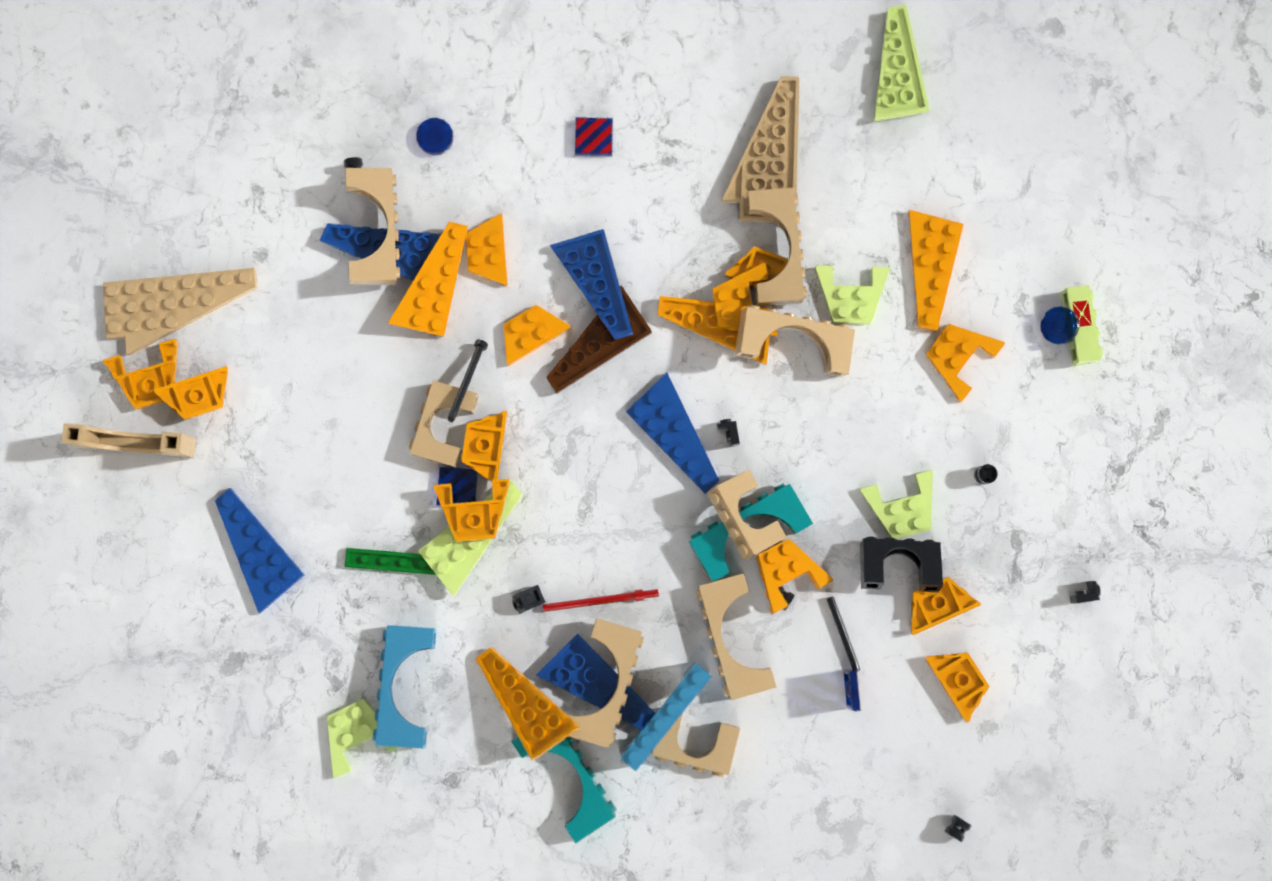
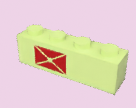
M1089 285L1064 289L1061 295L1072 364L1096 363L1102 360L1103 351L1098 341L1100 332L1095 322L1097 314L1092 304L1094 299L1093 292L1090 290Z

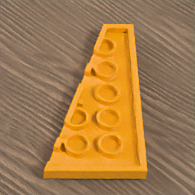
M909 210L908 218L910 222L909 232L911 235L912 268L915 282L914 292L916 294L917 327L937 332L964 224Z
M666 296L659 297L657 316L735 351L738 330L718 327L714 302ZM760 307V310H765V311H766V309H772V308ZM770 335L764 341L759 356L753 358V360L767 365Z

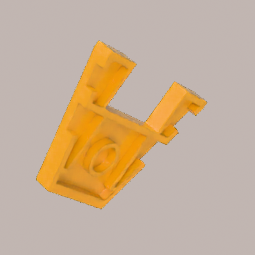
M762 263L712 289L718 327L732 330L739 329L741 310L748 307V305H753L749 284L768 281L766 263ZM775 330L770 336L775 337L778 335V332Z
M948 324L925 355L961 403L972 387L959 379L957 374L977 347L994 358L1005 343Z
M177 339L158 343L163 363L129 373L126 372L121 355L103 359V363L111 371L112 376L117 380L134 409L139 410L164 402L155 394L154 389L176 382Z
M510 479L492 480L493 500L453 504L452 484L433 485L456 542L496 539Z
M789 538L756 556L761 579L764 580L765 595L769 600L771 615L788 606L778 588L807 573L817 590L833 581L830 575Z

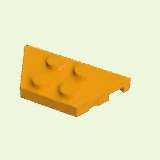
M498 214L466 233L468 271L475 275L483 276L490 281L498 282L503 286H508L503 215Z
M754 246L731 269L726 271L725 277L732 279L762 263H766L768 281H770L784 270L788 259ZM767 281L750 283L749 286L755 288L756 284L764 283Z
M534 305L504 324L508 366L571 329L570 325L538 305Z
M225 366L154 389V392L186 421L223 408L228 368Z
M502 411L500 414L491 417H484L479 421L469 422L466 425L461 461L491 482L499 477L507 411Z
M950 577L943 578V587L939 593L919 592V589L913 591L911 634H918L981 606V603L970 596L962 587H959Z
M967 652L924 657L963 720L968 723L975 708L979 706L982 696L989 688V684Z

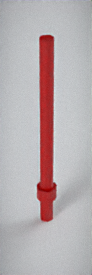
M639 589L631 593L543 604V611H555L636 600V602L644 601L645 598L659 597L658 589L646 591Z

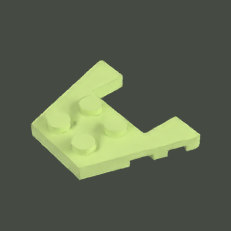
M816 266L815 272L818 275L821 290H823L832 323L871 324L889 273V267L871 268V286L833 285V266Z
M932 470L914 475L919 490L918 495L884 504L882 503L877 484L859 489L890 537L899 539L931 530Z
M365 699L327 716L334 779L352 770L344 751L373 737V731L377 729L378 721H375V710ZM385 746L388 752L398 748Z

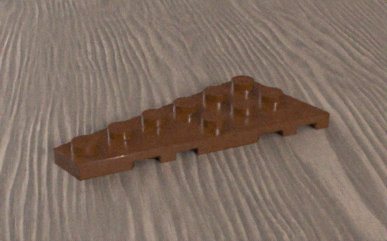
M622 285L620 288L633 335L615 340L599 316L596 315L574 345L570 347L569 351L546 377L556 394L652 334V330Z

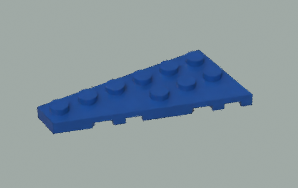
M327 223L320 241L354 257L364 259L381 247L386 238L387 229ZM398 230L399 240L395 241V248H399V260H396V267H400L401 277L413 282L442 233L432 234L429 232L421 233Z
M604 229L550 245L613 338L617 340L633 335Z
M666 373L626 413L706 494L719 482V479L668 373Z
M229 488L215 500V503L257 611L261 614L303 578L305 574L233 489Z
M579 634L567 643L536 674V676L599 708H603L610 701L618 682V674ZM626 686L624 694H627L625 705H621L619 713L622 714L621 719L642 730L656 713L631 687Z

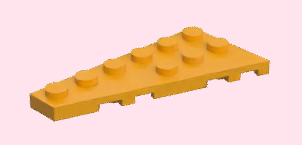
M448 222L387 324L444 337L468 226Z
M488 648L475 658L531 760H536L580 728L574 720L496 649Z

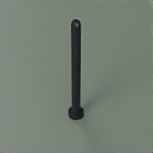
M477 339L474 343L476 349L448 415L449 422L455 421L481 354L488 347V344L483 340Z

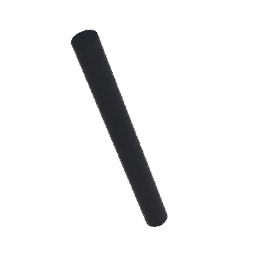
M834 596L826 598L853 672L860 671L859 663Z

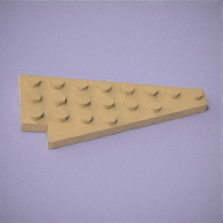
M780 77L722 198V203H739V222L775 223L760 215H748V191L794 187V194L797 193L800 77Z
M247 268L103 282L106 338L109 340L125 338L126 354L132 355L257 288L256 269Z

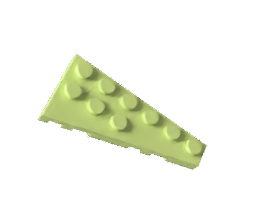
M907 5L890 7L887 10L874 122L926 113L930 110Z
M511 480L498 531L523 496ZM493 493L483 501L493 500ZM448 527L418 552L452 596L455 597L463 582H465L492 542V539L456 542L450 527Z

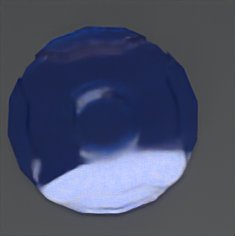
M429 118L419 125L416 132V140L419 147L426 154L434 156L441 155L451 148L454 135L452 128L445 120Z
M1062 306L1053 307L1048 310L1041 320L1040 327L1043 337L1047 341L1058 345L1072 341L1080 328L1077 314L1073 310Z

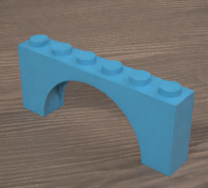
M387 625V630L384 629L383 641L386 642L385 649L381 651V661L384 662L383 669L379 671V681L382 682L381 689L377 691V701L380 702L379 709L375 711V721L378 722L377 729L373 731V741H376L375 746L426 748L428 728L416 726L400 714L393 700L392 685L399 666L409 656L422 650L435 649L437 629Z
M693 662L656 714L620 753V759L634 771H637L712 676L696 662Z

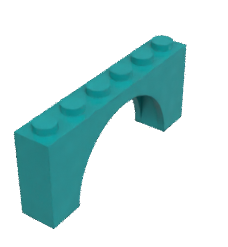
M784 483L775 487V492L771 495L765 493L758 497L757 503L752 505L749 502L742 506V511L739 512L742 520L756 515L777 518L784 522L794 534L813 524L790 484L785 486ZM717 521L707 526L708 531L702 534L699 531L690 536L692 540L689 541L711 582L729 573L724 556L725 543L729 534L723 522L718 524Z
M568 736L547 752L567 759L575 767L581 778L583 786L582 803L574 817L565 824L566 830L576 844L614 819L617 809L611 800L607 801L604 796L606 794L605 789L601 783L597 784L595 782L593 770L590 766L586 768L583 763L585 759L579 749H574L572 745L574 741L572 737ZM514 738L511 742L521 758H524L528 753L520 738Z

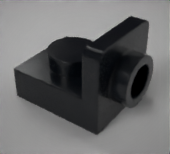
M731 419L720 420V423L716 426L717 430L728 428L729 431H725L727 443L731 442V447L739 446L736 421H731Z
M1086 581L1087 590L1075 591L1076 595L1069 596L1070 603L1078 604L1100 600V586L1096 581Z
M538 585L512 596L513 607L519 614L546 603Z

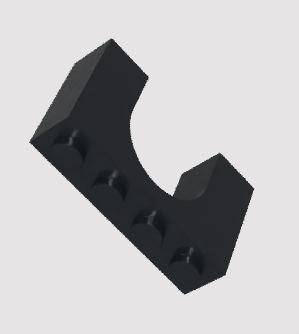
M873 536L862 539L860 544L861 589L881 590L884 584V559L895 554L907 556L916 564L919 574V592L939 593L942 589L941 542H935L931 539L915 541L912 538L896 540V538L892 537L877 539Z

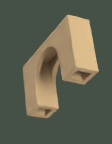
M434 380L432 385H428L426 390L427 401L426 403L423 402L420 410L422 414L421 420L416 422L414 429L416 436L415 439H411L409 444L411 455L457 468L462 449L437 441L431 432V422L437 412L445 408H452L459 390L458 387ZM467 390L459 410L474 414L479 395Z
M750 470L706 492L744 561L787 538L778 520L762 529H754L745 524L740 517L738 511L739 499L742 495L758 487Z
M682 713L652 751L655 760L666 762L668 759L674 761V765L685 767L687 764L693 766V770L704 772L706 769L712 771V774L715 776L723 777L724 774L729 775L740 728L720 722L715 743L711 750L700 756L689 755L680 748L677 740Z

